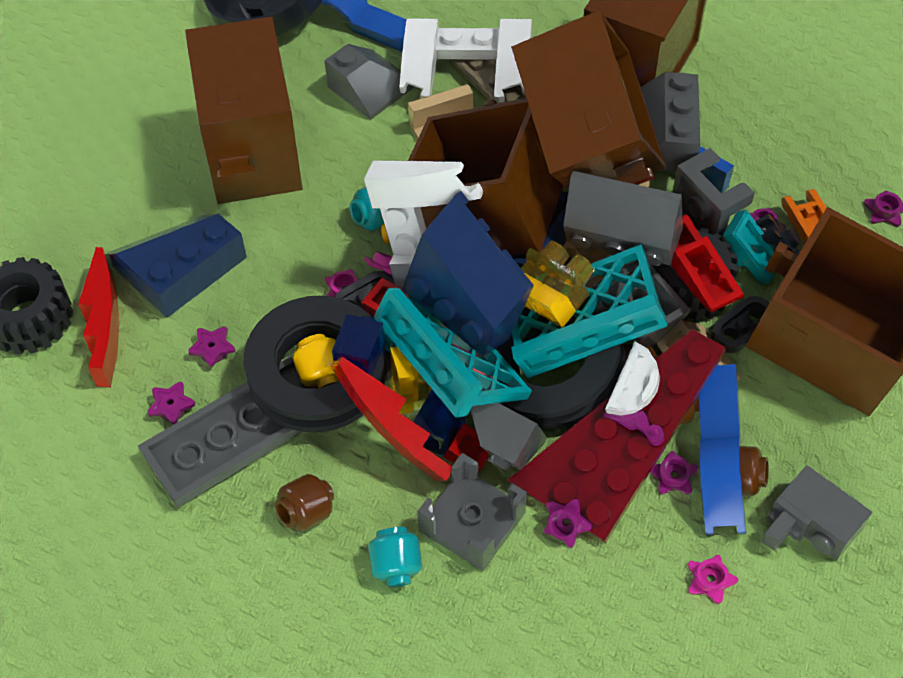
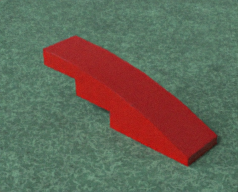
M688 215L682 216L683 229L677 248L674 251L672 268L710 313L743 298L744 293L707 236L701 237Z
M96 247L78 305L86 321L83 336L92 355L88 366L96 386L111 388L118 354L120 325L118 299L111 268L103 247Z
M344 357L335 360L331 368L351 400L376 431L403 457L435 481H446L451 474L452 466L423 447L430 433L399 413L407 399Z

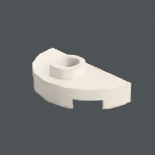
M637 342L633 344L605 408L608 414L622 416L636 413L647 406L658 392L660 374L657 362L650 351Z

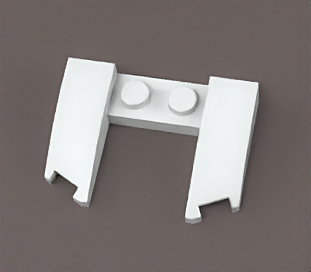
M407 19L402 51L400 92L404 94L407 91L408 84L422 89L420 99L431 96L437 59L496 60L494 100L497 103L504 102L505 98L502 90L520 85L523 94H525L511 46L533 38L532 19H500V28H439L438 19Z
M372 162L364 182L372 208H380L394 254L389 265L395 285L403 287L421 235L426 230L420 207L448 204L456 193L460 191L463 192L468 200L481 199L483 189L479 183L472 186H464L456 176L464 167L462 162Z

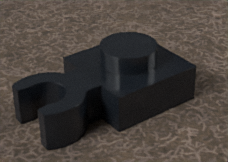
M769 214L756 220L757 225L764 232L761 235L762 239L767 244H771L774 251L779 242H782L788 246L787 250L795 254L799 253L797 246L801 245V241L792 227L786 228L779 220H774Z

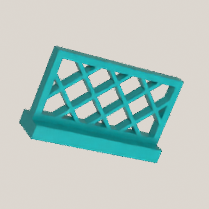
M642 245L635 246L543 282L542 284H546L556 291L563 288L569 289L570 291L566 296L571 304L574 303L579 294L591 298L582 311L575 309L576 312L573 314V317L577 319L574 324L560 329L557 328L558 325L551 321L548 324L537 321L540 316L538 312L536 313L531 310L528 316L520 315L512 333L514 346L511 348L513 359L526 377L530 378L667 327L666 316L661 308ZM638 260L639 265L631 277L619 273L625 264ZM596 275L604 276L596 290L585 287L591 277ZM614 280L626 284L618 297L605 294ZM635 287L647 291V296L631 302L627 301ZM600 301L612 305L608 311L595 316L591 315ZM531 327L542 331L539 337L524 342V338Z
M400 288L387 289L373 318L455 417L467 416L472 406L528 399L532 390L496 349L482 357L450 329L432 322L435 321L443 325L412 298H407ZM451 344H454V345H456V346H458V347H460V348H462V349H464V350H467V351H469V353H467V352H465V351H463V350H461V349H459V348H456V347L452 346ZM475 355L480 356V357H482V358L488 360L489 362H487V361H485V360H483V359H480V358L476 357ZM472 368L489 375L490 378L472 370ZM497 379L500 380V381H502V382H504V383H506V384H508L509 386H506V385H504V384L498 382Z

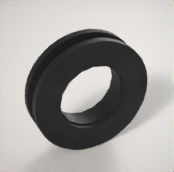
M569 289L558 290V292L565 296L570 291ZM579 294L572 305L575 309L582 311L591 297ZM599 302L591 315L595 316L608 310ZM524 307L521 315L528 316L531 310ZM541 315L537 319V321L545 324L549 322L548 319ZM572 316L564 327L574 324L577 318ZM531 327L524 338V342L539 337L542 331ZM511 335L510 340L497 347L496 350L520 376V367L513 359L511 347L514 346V341ZM624 343L587 356L585 364L579 371L561 384L543 387L532 385L522 379L532 390L528 399L501 402L500 404L537 423L540 428H562L577 424L612 395L626 363ZM498 380L500 383L509 386L508 384Z
M306 296L288 301L267 313L250 333L244 350V369L252 397L260 410L279 425L302 432H326L351 424L363 416V413L351 400L340 381L320 389H303L288 383L280 375V362L286 352L309 336L324 334L325 337L333 338L335 341L342 343L351 351L354 365L385 385L387 361L385 343L380 328L366 311L344 299L331 296Z

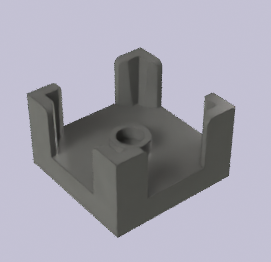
M709 148L677 166L672 193L682 195V216L688 215L698 231H701V228L709 230L708 233L711 235L719 234L722 236L721 242L724 243L726 239L723 235L729 226L730 216L749 206L753 201L755 193L746 183L742 182L721 194L701 173V171L719 162L720 159Z
M462 453L451 468L452 481L433 506L432 499L427 498L417 511L419 532L476 568L484 571L526 513L527 492L511 483L509 485V494L507 495L479 478L478 463Z

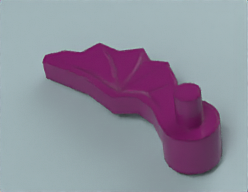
M643 411L622 416L604 413V417L615 420L616 423L623 425L629 430L638 429L643 432L653 446H658L664 441L665 437L662 428L654 424L650 426L648 418Z

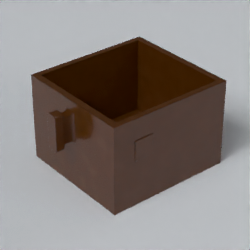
M590 0L584 8L583 17L598 10L601 11L628 48L641 87L664 72H681L699 42L707 0Z
M600 10L511 46L549 173L569 189L573 171L639 185L654 179V173L667 169L629 50Z
M273 17L186 29L185 34L199 126L217 204L303 190L291 106Z
M527 98L498 104L496 100L490 99L482 107L428 117L408 161L462 162L464 167L456 175L464 186H472L479 183L483 189L481 199L469 200L466 206L477 220L482 218L489 226L490 230L487 234L500 250L506 249L511 256L528 253L540 255L564 185L549 173ZM447 204L420 207L426 229Z
M827 207L800 253L795 254L787 250L788 246L782 242H779L765 270L771 274L775 271L782 275L784 279L745 347L870 417L903 375V247Z

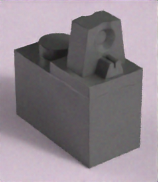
M806 465L775 500L767 517L773 524L766 531L762 542L775 551L788 536L799 542L806 537L817 551L838 560L864 529L872 511Z

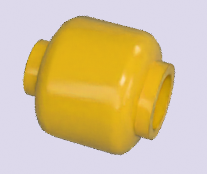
M315 334L301 340L297 344L298 349L294 352L292 359L304 386L309 388L318 387L320 389L339 381L331 368L335 360L343 357L335 339L325 337L324 334Z

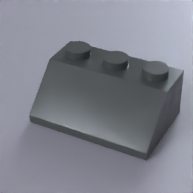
M664 72L641 86V90L667 168L662 171L676 172L679 164L698 155L700 149L698 74Z
M573 171L570 178L563 225L566 240L575 247L581 249L594 247L605 250L610 255L642 245L649 265L659 266L662 263L671 266L674 251L677 248L683 229L682 195Z

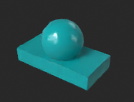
M747 210L738 211L723 237L732 246L731 252L736 253V265L739 267L746 266L760 285L771 283L776 272L774 271L771 274L765 268L774 253L773 246L767 244L762 239L761 235L764 232Z

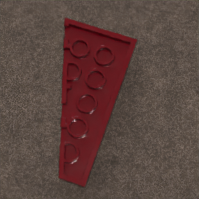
M692 329L655 359L660 374L658 392L652 401L639 411L645 413L650 426L654 424L662 428L665 437L662 444L653 446L640 430H629L623 425L616 423L615 420L604 417L605 408L610 399L608 397L520 471L507 480L508 483L520 487L527 492L528 496L546 507L547 503L551 501L565 506L572 500L578 499L580 501L581 516L592 524L591 530L587 532L606 543L723 357L726 347Z

